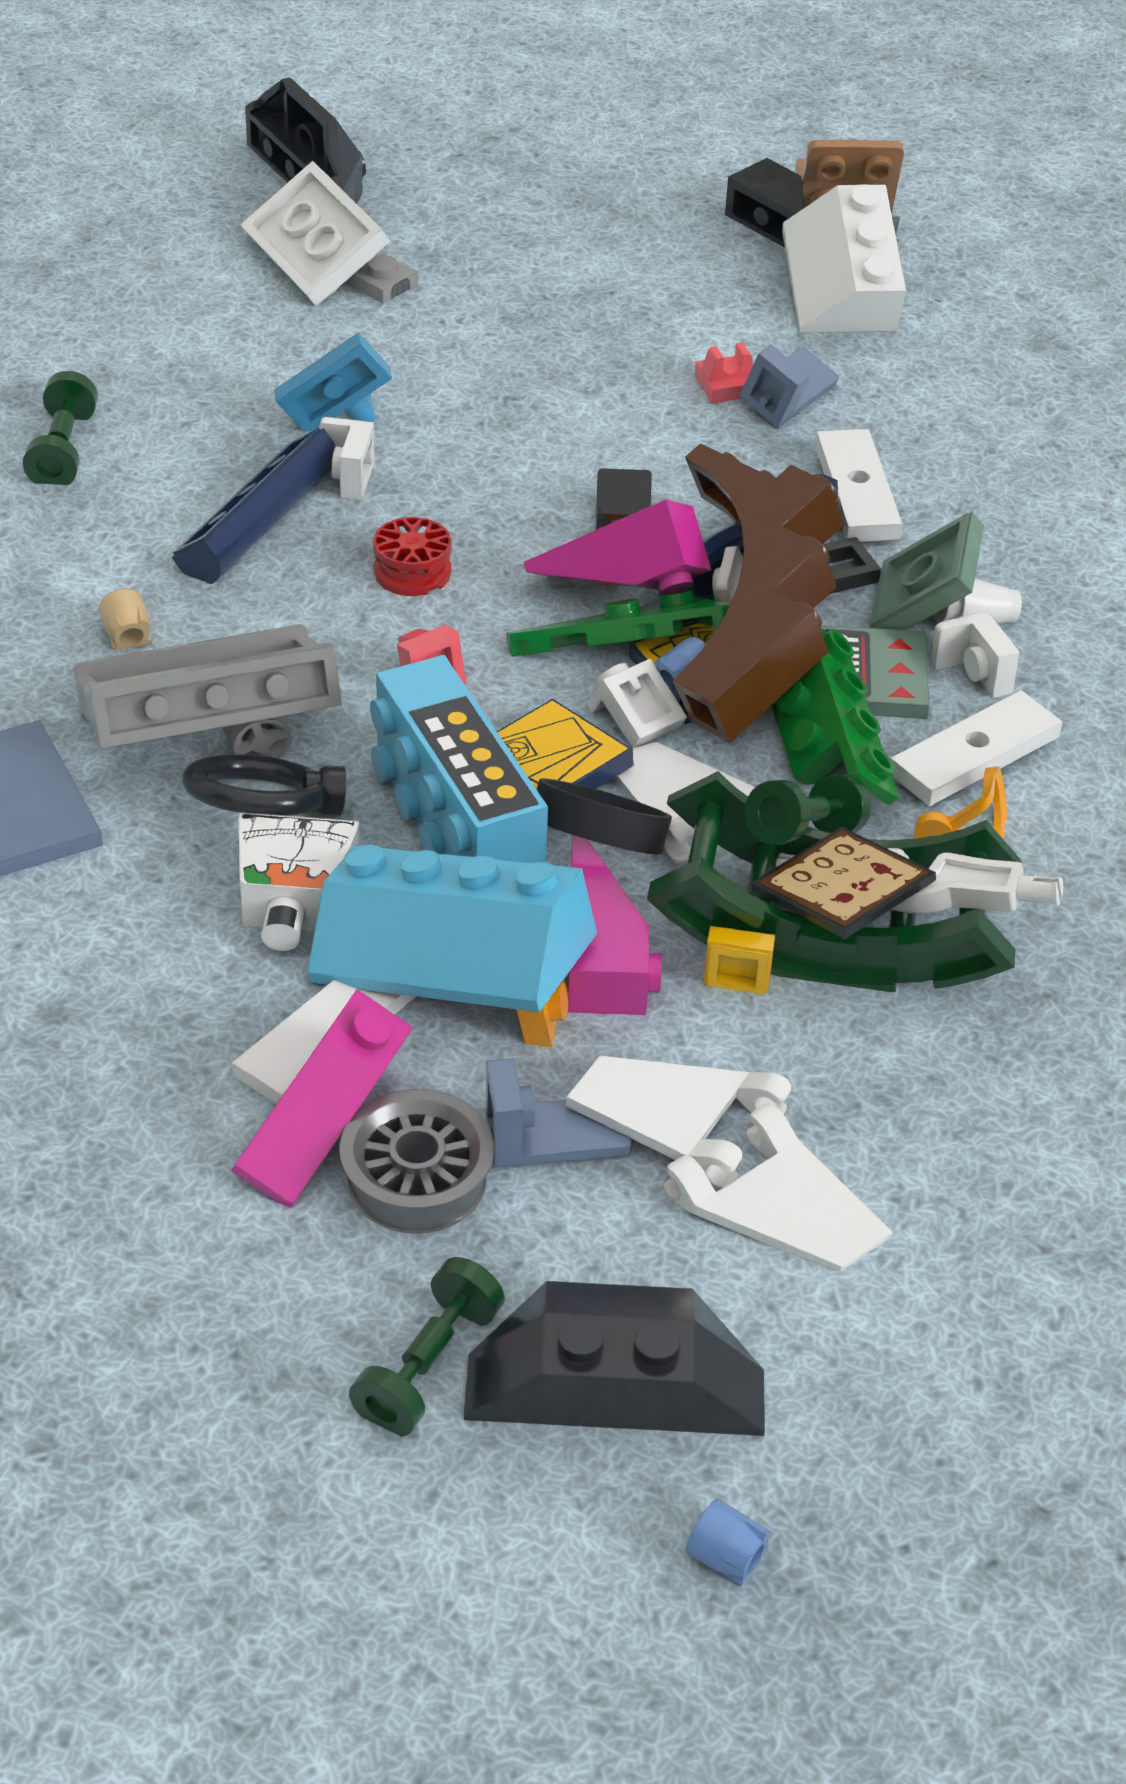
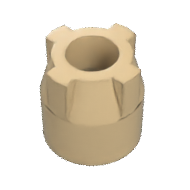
M119 589L109 593L102 599L99 605V613L105 632L109 636L115 651L149 645L151 643L149 636L150 617L141 594L131 589Z

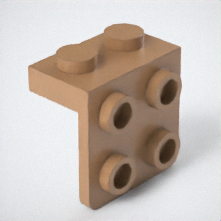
M814 140L810 142L807 146L806 158H797L795 173L802 176L804 208L837 185H886L892 214L904 157L903 144L899 141Z

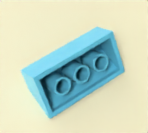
M373 844L355 845L323 882L308 967L310 982L328 985L335 980L362 990L540 1012L597 935L582 868L555 866L548 862L525 863L496 860L489 856L466 857L437 854L431 850L407 851L388 849Z

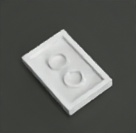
M313 161L241 224V227L315 306H318L329 295L333 294L339 286L391 242L384 231Z

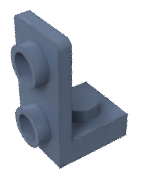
M769 345L758 353L739 397L772 425L779 428L836 385L839 376L806 348L801 347L786 357L773 345Z
M514 1058L486 1060L485 1117L494 1138V1168L627 1156L630 1153L631 1139L566 1107V1100L534 1102L531 1085L519 1086Z

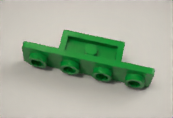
M820 627L829 653L772 704L793 776L804 785L815 784L839 763L844 761L848 775L859 779L871 795L887 805H891L899 798L892 777L895 768L882 748L878 736L881 732L880 725L870 713L865 698L867 687L858 676L852 661L854 650L841 633L834 629H830L827 632Z

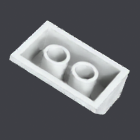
M837 185L783 222L782 233L796 319L800 332L898 331L906 287L886 185Z

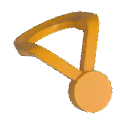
M1000 767L985 768L982 796L950 818L940 812H928L918 817L915 822L914 839L962 829L960 828L961 826L983 813L990 806L992 800L994 809L993 828L1004 839L1007 803Z

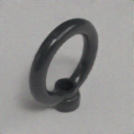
M216 755L201 758L189 764L183 772L182 783L185 790L195 799L227 811L291 816L309 813L317 809L322 814L342 815L346 795V770L344 766L324 765L317 771L295 762L266 756ZM215 780H266L285 784L297 790H253L223 784Z

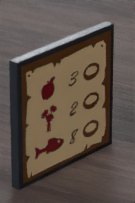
M840 827L753 881L751 888L753 892L846 939L936 881V872L844 827Z

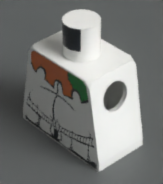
M240 813L238 823L242 925L262 927L261 938L269 948L277 951L292 950L298 946L302 930L315 931L323 882L355 845L360 846L359 821Z

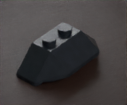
M292 78L281 79L266 90L257 100L245 106L247 145L288 183L313 161L356 204L358 203L363 193L362 177L366 174V165L361 152L336 118Z
M546 1281L469 1353L464 1420L764 1436V1369L693 1288Z

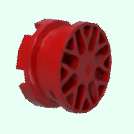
M419 517L397 518L382 525L376 531L373 539V553L375 556L373 569L376 582L385 590L405 596L428 595V591L444 587L449 582L452 573L450 562L452 540L449 531L440 523ZM403 526L407 533L400 532L399 527ZM422 526L426 527L423 533H418Z

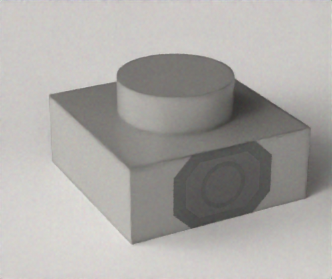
M382 253L375 256L348 279V285L381 303H385L417 286L418 272L397 261L394 257Z

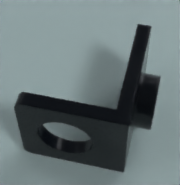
M607 468L598 470L596 530L651 506L652 473L649 470Z

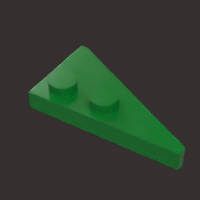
M692 589L664 595L659 593V603L639 607L638 599L614 601L604 604V614L507 632L506 638L511 656L551 652L557 647L587 642L589 647L645 638L673 636L684 631L683 623L689 621L712 626L716 630L725 617L730 604L693 596Z

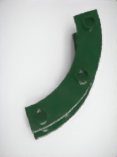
M719 771L668 795L667 805L688 825L694 828L688 864L651 881L647 900L671 922L706 945L710 926L775 935L771 974L785 978L885 992H896L897 983L933 980L934 989L951 987L984 979L1015 967L1016 949L985 915L986 910L959 907V916L915 925L916 913L891 910L889 927H863L848 938L843 939L797 914L771 905V900L752 891L751 883L776 868V860L779 858L780 853L797 855L831 833L807 827L804 834L791 843L768 845L759 841L752 835L745 820V804L748 796L730 783ZM987 820L964 829L924 838L902 840L869 839L885 848L902 849L910 860L928 869L937 856L942 853L1022 863V860ZM717 845L752 864L747 892L713 868Z

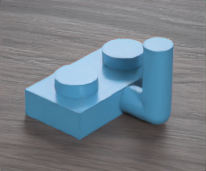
M358 332L275 388V400L304 431L318 429L323 417L334 418L343 411L352 420L374 422L375 414L371 393L392 379L391 369Z

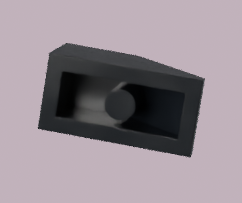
M765 158L728 176L725 215L785 248L782 233L783 222L804 209L802 176L769 158Z

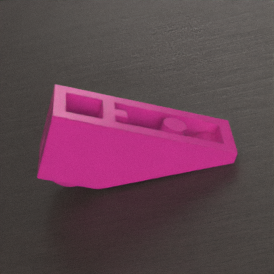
M667 499L524 561L527 573L561 579L660 590L662 595L684 591L693 586L692 578L711 571L693 506Z
M572 835L571 867L582 868L597 935L568 973V1013L646 1015L648 992L660 993L661 953H649L648 924L589 840Z
M356 989L231 1171L275 1202L291 1208L342 1134L345 1125L351 1121L413 1027Z

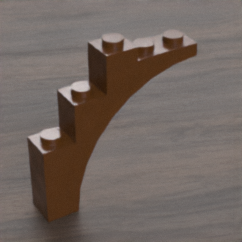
M700 443L685 456V459L701 498L726 513L742 531L744 555L739 584L725 617L702 651L673 682L690 720L726 742L731 743L829 653L820 630L822 621L814 608L837 588L828 564L830 562V555L823 544L842 528L845 523L837 504L838 493L832 483L820 474L812 475L790 465L778 477H775L766 470L758 471L741 463L728 452L722 454Z

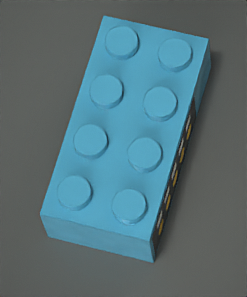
M441 655L376 673L377 699L370 702V713L377 731L378 746L371 749L373 768L381 782L390 780L395 788V799L401 816L405 820L414 818L419 826V837L423 850H431L437 854L466 857L489 856L496 860L525 863L546 862L548 806L446 656Z

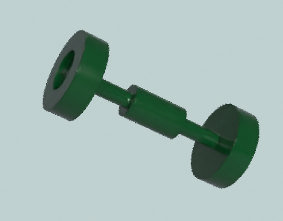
M74 371L58 372L51 376L46 384L43 393V404L47 412L53 417L48 435L36 437L28 444L23 458L24 472L35 484L69 485L76 477L80 459L77 450L69 442L75 420H88L93 415L98 401V392L94 383L81 373Z
M848 774L829 775L821 778L812 787L809 796H806L804 791L791 781H766L757 785L750 792L745 804V820L750 832L756 839L768 845H780L796 841L806 831L809 821H812L813 825L820 831L832 833L840 827H844L856 833L867 823L871 812V798L867 788L859 779Z
M462 1257L449 1258L441 1265L431 1279L432 1293L445 1311L440 1317L434 1316L429 1318L402 1355L404 1366L400 1372L396 1373L381 1366H369L360 1373L351 1385L349 1398L353 1407L362 1418L401 1437L409 1435L425 1414L424 1401L417 1389L410 1383L416 1374L424 1375L428 1372L454 1336V1330L451 1326L458 1316L480 1326H485L493 1320L505 1301V1295L500 1283L487 1269L472 1260Z

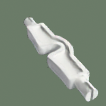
M887 848L909 859L902 849ZM780 853L779 858L776 860V867L795 855ZM942 853L937 856L929 867L930 870L936 872V881L891 910L906 913H931L951 907L1013 912L1017 909L1019 901L1059 905L1063 895V879L1059 876L1024 875L1023 866L1020 862L988 860L953 853Z

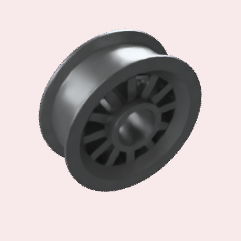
M409 1089L385 1094L362 1106L344 1127L340 1138L339 1154L342 1168L348 1177V1188L351 1198L363 1215L374 1223L393 1231L422 1234L449 1228L464 1220L475 1210L485 1192L486 1176L493 1164L495 1145L488 1123L467 1102L444 1092L427 1089Z

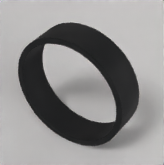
M539 779L536 790L548 806L547 826L574 836L625 850L655 855L662 854L672 816L668 813L598 789L560 780Z

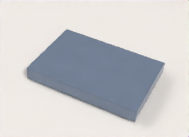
M37 720L1 730L0 876L103 846L101 830L41 721Z

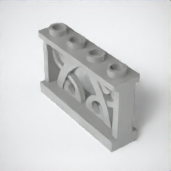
M302 624L76 663L73 667L81 716L84 721L90 723L96 732L97 743L101 749L342 706L334 646L329 642L317 644L309 637L307 628Z

